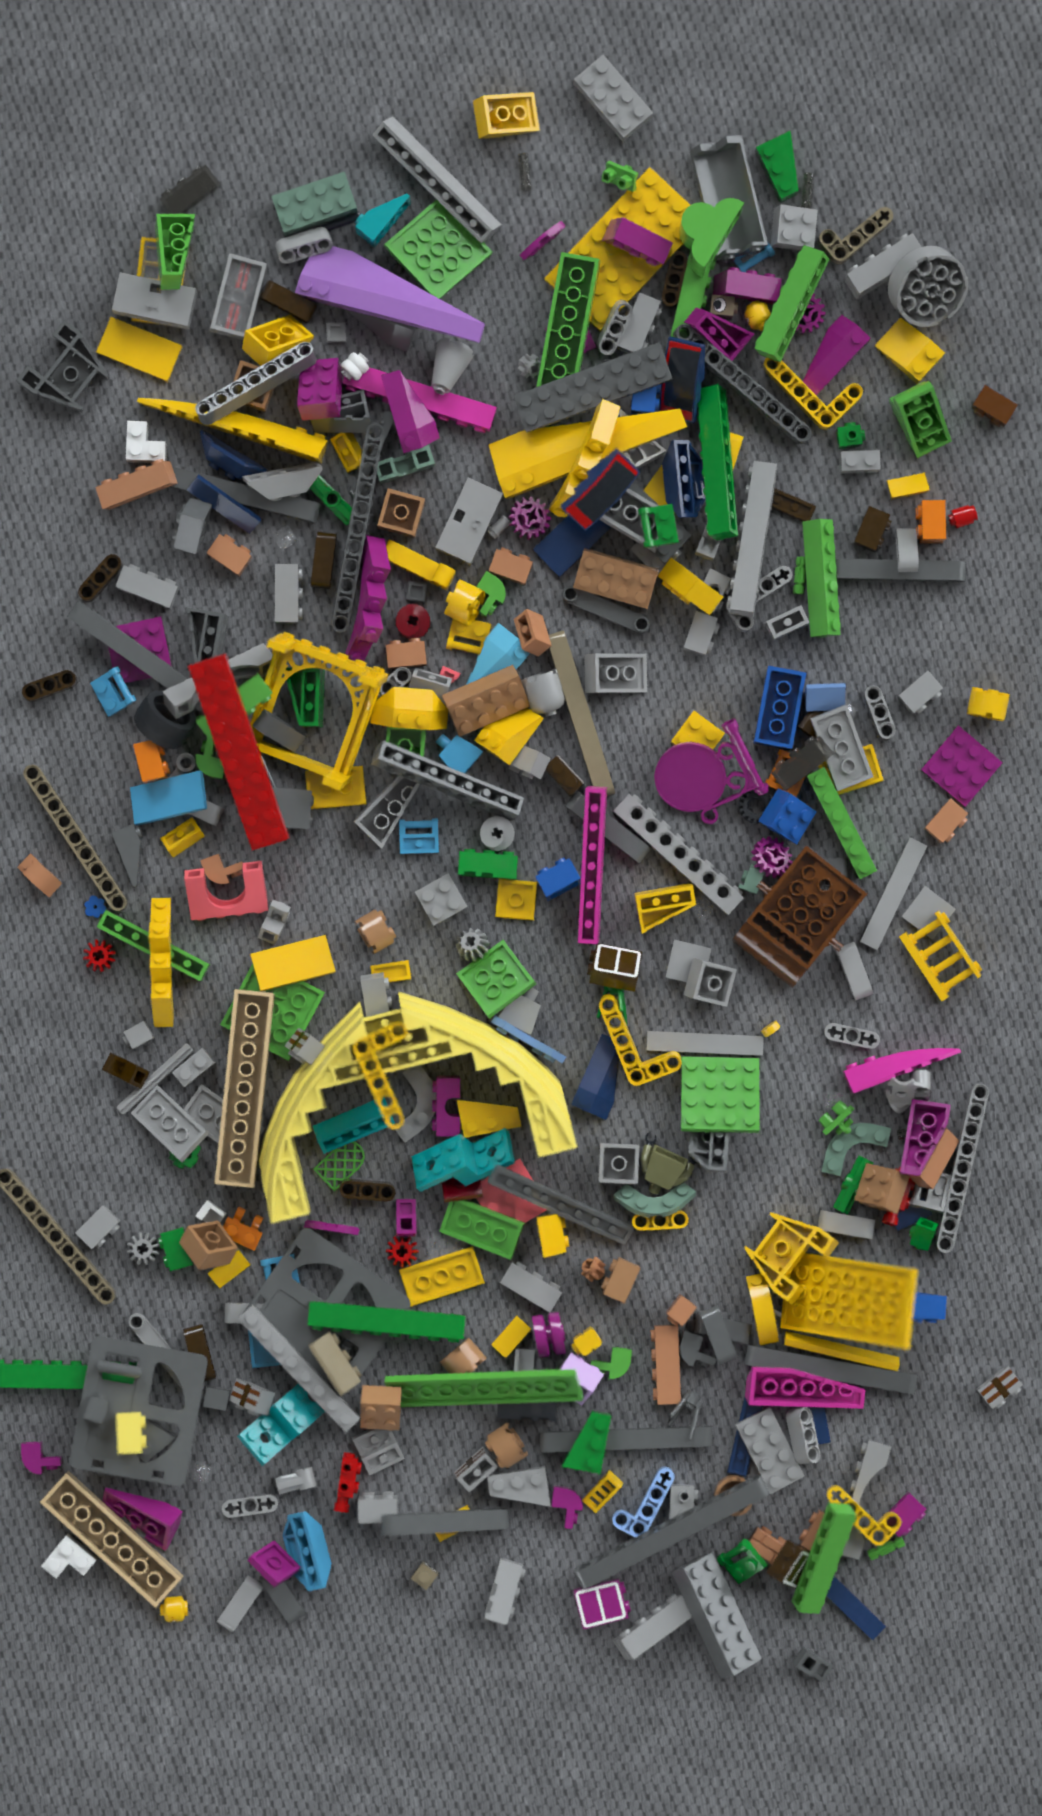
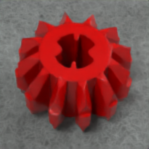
M96 939L95 947L93 944L88 943L91 950L84 949L83 951L89 954V956L83 957V960H90L86 966L91 967L94 964L92 969L94 972L97 971L98 965L100 971L104 972L103 965L110 969L111 965L108 961L115 962V959L110 958V955H115L116 952H109L113 947L112 944L105 948L106 940H103L100 946L99 940ZM101 950L103 951L104 958L97 961L95 953H99Z
M394 1236L393 1240L396 1244L388 1242V1245L393 1247V1249H386V1253H392L393 1255H390L387 1259L395 1258L394 1266H396L398 1261H401V1268L404 1267V1261L410 1266L409 1258L415 1261L417 1259L416 1256L411 1254L419 1253L418 1249H412V1247L417 1245V1242H413L410 1245L409 1242L412 1237H408L407 1241H404V1237H400L401 1241H398V1238ZM401 1246H405L404 1249L407 1248L408 1253H405L404 1256H399L400 1253H397V1249H400Z

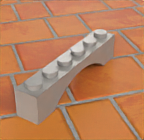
M262 643L229 659L234 678H251L257 673L261 677L266 676L271 664L272 653ZM192 678L186 679L163 691L164 704L176 719L192 712L199 701Z
M867 1439L866 1443H862L860 1454H863L861 1462L857 1461L855 1467L857 1477L856 1480H852L849 1489L852 1492L851 1498L858 1504L870 1479L886 1466L891 1450L890 1445ZM849 1503L850 1507H851V1508L853 1509V1511H854V1510H855V1505L852 1504V1503ZM854 1525L845 1544L843 1555L859 1560L865 1541L861 1531Z

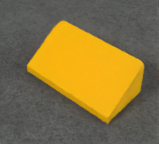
M339 433L331 438L330 441L347 473L359 468L362 450L354 434Z
M925 473L887 480L890 499L929 492Z
M191 817L160 839L174 858L204 838L205 835L193 817Z
M238 1250L230 1264L215 1267L207 1274L221 1288L251 1264L242 1252Z
M516 1316L491 1345L507 1358L531 1330V1327Z

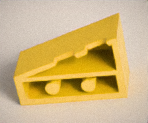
M672 557L658 574V577L663 580L661 583L663 586L688 605L692 602L708 615H711L723 598L721 594Z
M692 883L634 893L642 934L696 905Z
M457 1100L465 1138L497 1132L504 1128L521 1127L518 1107Z

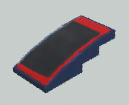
M670 336L668 338L665 359L673 380L661 384L659 411L681 409L684 420L694 423L697 420V403L701 400V382L705 377V345Z
M616 448L587 471L589 477L574 488L575 494L561 504L562 510L586 531L620 499L639 475L640 470Z

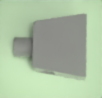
M534 988L529 989L524 996L521 995L507 1005L499 1015V1018L531 1035L541 1006L534 1002L539 991Z

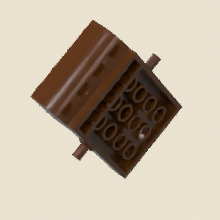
M805 846L775 885L769 887L764 882H759L756 887L765 893L763 901L736 933L732 941L793 988L825 947L831 945L838 952L844 945L835 939L836 934L867 893L808 846ZM821 880H827L830 883L828 890L820 889L819 882Z

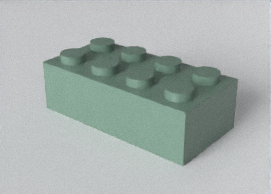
M345 171L271 196L285 237L358 212Z

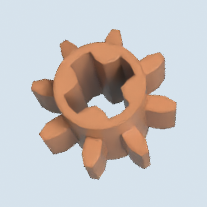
M596 1256L593 1259L588 1258L582 1264L583 1272L581 1274L590 1282H593L594 1279L600 1280L605 1274V1269L603 1268L605 1263Z

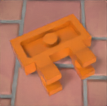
M239 1206L234 1218L227 1217L223 1228L234 1242L255 1251L263 1232L258 1230L263 1217L256 1215L250 1227L241 1222L246 1209Z

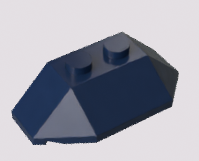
M201 429L200 435L207 461L210 462L208 466L214 470H223L226 472L225 476L232 481H235V479L243 481V476L268 472L267 468Z
M672 440L662 462L666 503L673 505V511L679 518L697 517L706 500L703 494L705 485L702 477V460L691 446L692 444L689 440Z

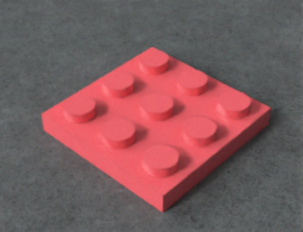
M520 1158L515 1161V1164L506 1167L515 1173L533 1180ZM489 1177L481 1181L483 1197L476 1198L481 1206L524 1223L546 1211L542 1207L489 1184Z

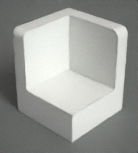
M207 1200L196 1214V1217L206 1223L212 1221L221 1222L227 1213Z

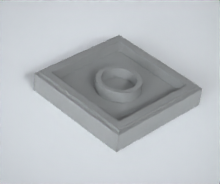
M924 886L901 917L920 930L937 919L935 912L938 910L941 913L945 912L948 918H950L956 909ZM943 925L931 931L926 936L933 940L935 936L938 934V932L941 930Z

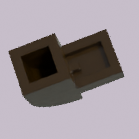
M111 1052L102 1068L103 1071L140 1089L150 1071Z

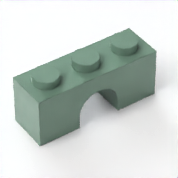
M429 445L412 450L401 457H391L379 461L377 476L380 485L435 467Z

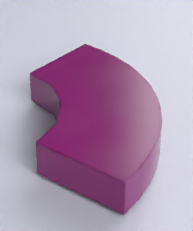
M560 221L532 242L520 254V257L523 260H527L535 255L542 247L559 235L565 228V224Z
M306 1220L304 1223L305 1228L350 1235L359 1234L358 1227Z

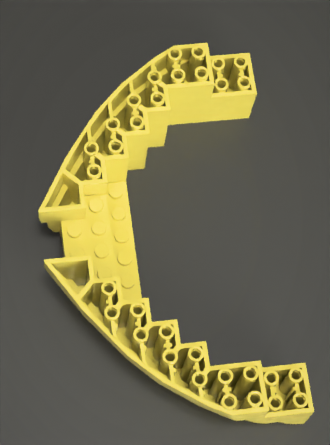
M398 992L401 1009L364 1017L360 1001L323 1037L320 1043L325 1046L312 1065L306 1061L304 1064H301L276 1104L264 1134L258 1156L270 1222L274 1223L311 1213L294 1136L313 1131L308 1112L327 1108L322 1089L366 1078L353 1049L354 1043L358 1039L397 1022L403 1023L407 1027L405 1038L375 1052L384 1073L472 1052L477 1070L496 1066L501 1085L520 1080L539 1157L577 1148L561 1083L547 1066L519 1042L497 1031L492 1025L450 1007ZM398 1025L393 1028L394 1036L401 1037L404 1034L402 1026ZM376 1035V1044H385V1035ZM365 1042L358 1043V1052H367L368 1045ZM373 1060L366 1061V1070L374 1071L376 1063Z

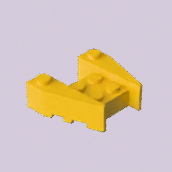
M770 1212L769 1215L777 1220V1222L754 1252L747 1246L744 1249L756 1264L771 1289L793 1305L804 1289L789 1279V1274L810 1246L822 1255L830 1256L839 1242L819 1227Z

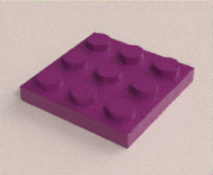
M161 616L116 626L172 666ZM108 646L112 667H119L120 675L125 684L152 678Z
M958 725L923 766L921 771L966 807L1003 762Z

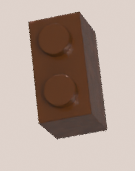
M984 385L971 408L974 409L973 412L978 416L984 417L985 415L990 418V422L993 425L1005 427L1018 404Z

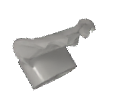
M917 1070L913 1073V1078L910 1081L902 1082L894 1077L888 1080L887 1085L892 1086V1091L890 1093V1090H886V1096L891 1108L900 1114L911 1105L912 1099L929 1101L931 1073L926 1070Z

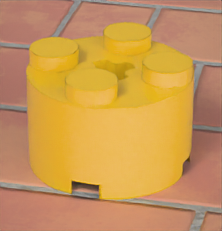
M460 579L456 584L454 592H450L446 598L448 606L444 614L463 624L471 625L479 615L478 608L480 604L483 605L486 592Z
M972 687L967 714L990 720L1004 721L1010 694L992 689L986 691L982 688Z

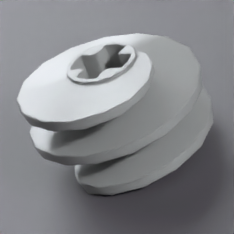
M490 817L480 828L482 843L492 851L505 850L514 840L515 831L513 825L504 817ZM494 829H498V831L503 832V834L500 835L501 838L497 839L496 836H492V833H494Z

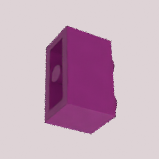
M909 1492L888 1511L896 1513L901 1519V1526L895 1532L899 1538L902 1535L906 1536L912 1530L911 1525L915 1521L919 1522L926 1515L924 1513L926 1508ZM893 1516L889 1517L886 1523L888 1526H894L897 1519Z

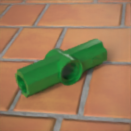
M318 475L309 489L348 526L352 507ZM331 495H335L338 498V501L333 505L327 502L328 497Z
M858 1155L850 1173L846 1175L845 1181L841 1185V1191L833 1208L848 1215L854 1204L866 1163L873 1165L874 1162Z

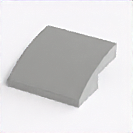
M674 940L665 978L687 983L693 958L709 961L711 948Z
M368 1429L352 1437L369 1475L405 1459L392 1430Z

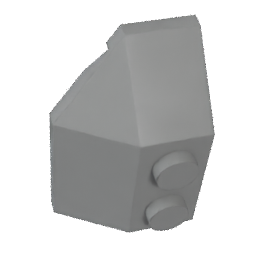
M315 461L243 476V481L269 500L278 501L282 497H297L301 495L300 493L307 492L321 473L322 466Z

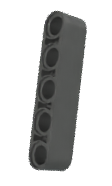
M576 791L565 807L584 821L585 796ZM606 813L605 838L640 864L651 848Z

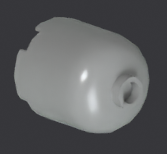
M557 669L548 670L549 672L544 674L538 673L521 680L530 709L533 712L545 714L548 717L557 714L556 710L564 704L565 697Z

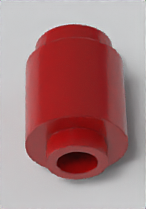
M966 505L950 510L948 520L950 525L957 529L973 524L974 521L978 520L974 505Z

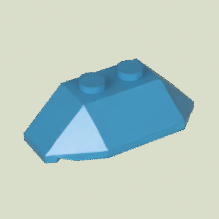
M306 1511L290 1514L287 1517L282 1536L287 1553L301 1566L300 1570L294 1575L305 1585L308 1591L325 1588L332 1563L322 1525Z

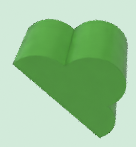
M726 198L719 201L715 207L707 203L698 202L690 205L684 211L679 236L682 243L691 250L689 263L697 276L703 278L741 216L744 202L735 198Z
M923 381L889 398L891 408L917 458L952 441L934 387L930 381Z

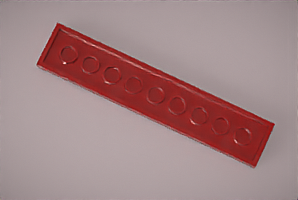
M226 653L189 665L188 668L252 851L289 839L287 828Z

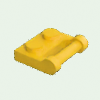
M453 619L446 649L452 650L453 648L480 655L484 646V640L490 632L491 624L475 620L471 625H466ZM459 636L480 641L481 644L478 647L454 641V638Z

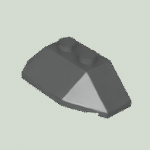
M690 1132L689 1155L706 1171L727 1172L729 1132Z

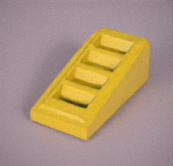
M608 1470L582 1501L592 1511L597 1513L622 1487L623 1482ZM607 1480H609L615 1487L611 1486L607 1482ZM604 1485L610 1492L607 1493L601 1486ZM596 1491L600 1492L605 1498L602 1499V1498H601L598 1494H596L595 1492H596ZM591 1496L599 1502L598 1505L590 1499Z

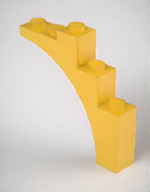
M602 399L596 407L577 458L561 489L549 506L550 512L556 516L564 518L568 516L562 510L561 504L575 494L574 488L589 477L587 471L599 463L603 451L609 445L620 406Z
M151 898L149 943L151 952L150 973L154 1027H173L171 898Z

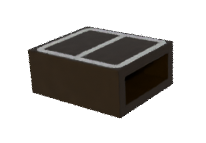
M601 943L596 944L595 950H591L589 961L593 962V964L589 963L587 975H590L589 983L635 992L642 951Z
M787 1539L766 1573L779 1582L796 1589L810 1551Z

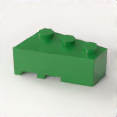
M475 849L459 851L458 876L516 880L518 856H514V852L503 851L501 855L495 854V851L483 850V853H477Z

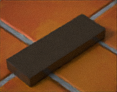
M774 488L772 509L802 522L811 520L816 509L815 505Z

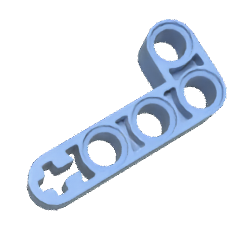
M666 1466L658 1469L635 1515L622 1509L615 1511L612 1516L614 1526L634 1537L648 1531L673 1483L674 1473L672 1469ZM667 1471L670 1479H665L663 1482V1485L666 1486V1488H663L659 1484H655L656 1481L661 1483L662 1476L660 1474H665ZM658 1488L662 1491L659 1498L651 1496L653 1489ZM645 1506H650L653 1512L651 1515L646 1516L642 1513V1509ZM619 1514H623L627 1520L623 1524H618L615 1520ZM635 1524H642L644 1530L641 1533L634 1532L633 1526Z

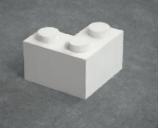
M127 421V462L152 463L158 459L167 460L166 442L148 441L149 425L147 421Z
M68 1533L41 1567L57 1578L65 1567L70 1564L84 1576L98 1557Z

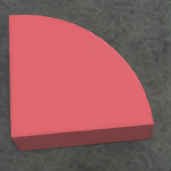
M443 666L439 675L452 678L454 683L461 673Z

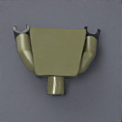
M647 1133L645 1136L646 1145L643 1147L640 1161L642 1171L646 1174L645 1179L651 1182L649 1191L659 1194L662 1187L670 1190L672 1186H679L687 1181L695 1168L694 1165L698 1162L693 1161L690 1155L687 1159L660 1146L654 1145L652 1147L656 1143L657 1137L655 1135L653 1141H648L649 1133Z

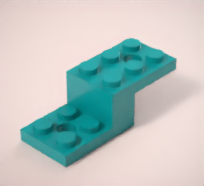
M506 1128L474 1143L470 1142L463 1135L458 1134L411 1156L416 1189L420 1192L452 1177L467 1186L491 1175L496 1164L504 1168L515 1164L510 1132ZM497 1149L494 1156L491 1157V1153ZM433 1163H435V1165L433 1166V1169H432V1170H429V1169H430V1166H431Z
M298 1383L270 1407L268 1415H260L237 1437L263 1466L291 1440L300 1435L318 1419L325 1410L316 1401H311L308 1398V1392ZM261 1434L267 1435L268 1443L261 1441Z

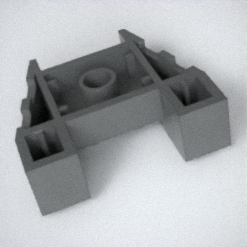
M63 320L52 334L53 338L66 347L60 357L44 377L28 365L16 381L32 395L83 412V407L76 403L77 399L98 373L107 380L109 376L80 331L66 320Z

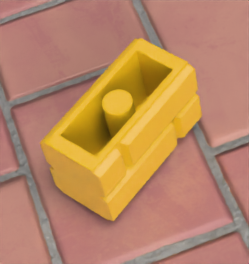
M590 1326L583 1331V1334L579 1333L575 1336L574 1343L571 1344L577 1355L582 1354L586 1356L592 1352V1349L595 1350L601 1346L602 1340L594 1328Z

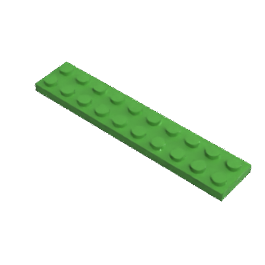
M576 1369L385 1376L384 1381L387 1387H401V1407L583 1401V1391Z

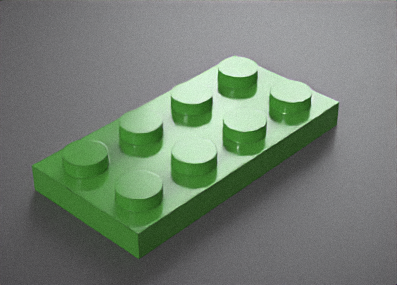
M459 1200L449 1202L439 1232L511 1260L525 1223L471 1201Z

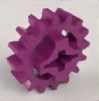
M813 293L810 302L814 305L808 304L805 310L809 311L808 315L805 316L803 314L800 320L804 325L799 324L796 331L801 329L802 334H804L806 329H808L809 333H812V327L819 329L818 323L823 324L824 322L821 317L825 316L826 312L821 310L825 308V304H819L821 298L815 299V293ZM817 313V318L812 322L811 316Z
M532 496L528 498V501L525 497L521 499V503L516 501L514 503L515 507L510 509L513 514L508 516L509 519H513L509 525L516 527L513 532L519 531L520 537L526 534L527 539H530L532 535L534 538H537L539 533L543 535L545 533L544 528L547 529L550 526L546 522L551 520V517L546 515L550 510L544 509L546 503L540 505V499L538 498L536 501H533ZM524 506H531V507H530L529 509H527V510L524 509V508L521 509V508L524 507ZM532 512V514H531V519H532V520L528 523V521H529V520H528V518H529L528 515ZM532 526L539 527L534 530H529V528Z
M770 836L766 839L763 837L753 846L754 849L751 853L754 856L751 860L756 861L754 867L761 868L760 873L766 872V877H769L771 874L773 878H776L778 875L781 877L793 862L789 860L792 854L787 853L790 848H784V842L779 843L778 838L772 840Z

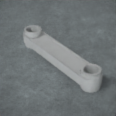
M134 1313L129 1317L128 1324L144 1344L172 1349L142 1313ZM138 1316L142 1319L140 1327L133 1325V1317ZM160 1362V1364L165 1368V1370L182 1388L181 1383L176 1374L174 1373V1371L166 1364Z

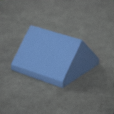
M845 683L806 685L804 691L806 711H830L845 705Z

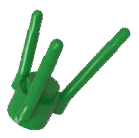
M604 986L603 995L610 992L613 996L618 997L619 1011L622 1012L628 1025L624 990ZM600 1008L598 1009V1013L596 1016L598 1019L601 1016Z

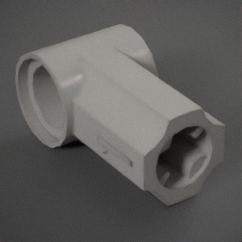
M312 1467L304 1468V1470L299 1469L295 1473L275 1478L279 1495L317 1486Z

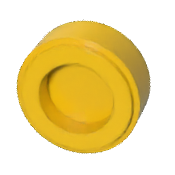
M775 1020L763 1028L761 1033L764 1037H768L776 1032L780 1025Z

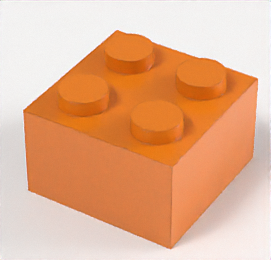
M922 500L917 505V508H915V519L919 520V525L916 527L919 544L943 543L946 539L945 500Z
M150 740L133 744L142 782L146 784L167 779L170 769L168 762L166 763L163 760V755H166L164 747L158 746Z

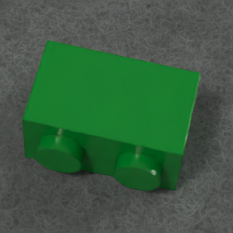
M184 1227L160 1233L161 1237L158 1238L160 1248L164 1249L166 1254L163 1257L165 1267H169L170 1271L194 1265L189 1255L179 1243L185 1232Z

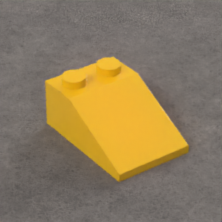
M534 92L484 95L473 100L479 139L540 131Z
M288 315L245 330L242 349L262 366L302 342H310L314 339V335L292 315Z
M901 317L875 345L880 352L916 384L928 374L945 354L931 339Z
M525 708L484 726L474 741L486 751L510 765L544 718L529 708Z
M557 1214L537 1216L543 1257L566 1252V1248L569 1247L568 1236L563 1234V1228H566L565 1218Z

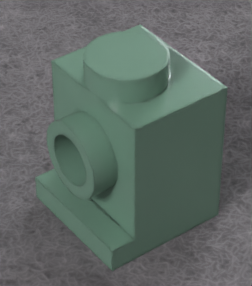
M751 864L748 871L744 870L741 881L744 883L743 885L739 884L738 888L756 895L759 889L756 886L762 881L765 872L760 873L761 868L754 867V864Z

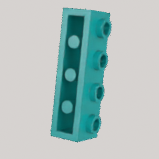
M383 1097L381 1099V1104L384 1107H389L385 1100V1097ZM375 1099L312 1127L321 1150L325 1154L389 1126ZM391 1115L389 1121L392 1125H394L395 1121L393 1119V1116Z

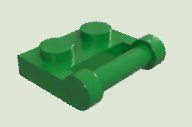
M672 504L638 509L645 539L643 542L644 548L679 543ZM650 514H654L658 534V539L652 540L648 516Z
M747 1539L740 1541L738 1546L727 1553L717 1556L718 1563L728 1570L738 1585L767 1566V1563ZM741 1552L747 1553L746 1556L742 1557L735 1563H733V1561L731 1560L733 1557L740 1554Z

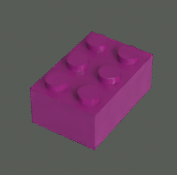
M338 358L318 359L313 366L299 373L297 407L302 421L340 417L343 374L341 373L342 368Z

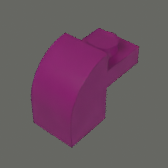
M396 1199V1237H416V1199Z
M42 1441L21 1443L22 1461L29 1471L35 1474L44 1473L43 1466H46L47 1470L58 1469V1466L63 1464L62 1456L43 1457Z
M554 1485L551 1507L566 1508L564 1528L572 1529L573 1524L577 1525L578 1513L574 1511L583 1510L581 1498L571 1488Z

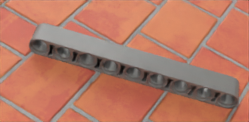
M984 1084L973 1085L967 1100L959 1143L950 1174L951 1180L944 1212L941 1214L935 1240L936 1248L943 1253L951 1252L955 1245L989 1096L988 1087ZM977 1087H982L984 1090V1095L981 1098L976 1097L974 1094ZM973 1106H978L980 1109V1113L976 1117H973L970 1113V1109ZM968 1125L975 1127V1133L971 1136L966 1133ZM964 1144L971 1146V1152L967 1155L961 1151ZM959 1163L966 1164V1172L962 1174L958 1172L957 1166ZM957 1181L962 1184V1190L958 1193L953 1190V1184ZM953 1200L958 1203L956 1211H950L948 1208L949 1203ZM950 1219L953 1221L954 1226L951 1230H946L944 1223ZM944 1238L949 1240V1247L947 1249L940 1247V1241Z

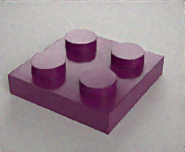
M275 1540L250 1555L247 1560L273 1587L296 1574L301 1568Z

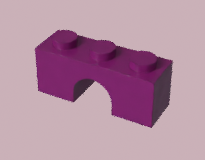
M436 1075V1081H432V1092H436V1100H432V1112H436V1119H432V1131H435L436 1136H456L460 1134L459 1114L448 1113L444 1106L450 1098H460V1076Z

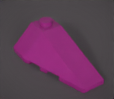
M841 315L828 328L803 379L805 385L817 396L861 351L871 338L857 324Z
M396 370L381 375L403 453L422 448L439 439L434 418L402 372Z
M912 1099L900 1174L920 1177L948 1125L951 1105Z
M107 1487L104 1490L102 1502L119 1517H127L131 1523L130 1526L134 1530L138 1527L147 1535L144 1538L165 1551L168 1549L180 1525L181 1510L166 1502Z

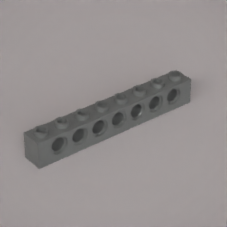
M382 741L376 746L371 764L510 821L520 814L524 801L523 797L386 741Z

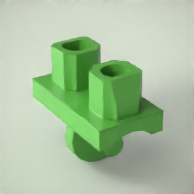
M608 161L606 169L602 174V181L607 184L613 183L619 189H627L634 192L636 190L638 172L633 171L629 165L623 167Z
M839 1100L832 1107L838 1117L833 1119L826 1112L819 1119V1122L825 1128L823 1130L825 1135L830 1133L837 1125H839V1128L836 1130L838 1135L843 1131L849 1134L852 1132L850 1125L853 1121L849 1118L845 1122L844 1119L852 1113L854 1108L851 1105L848 1107Z

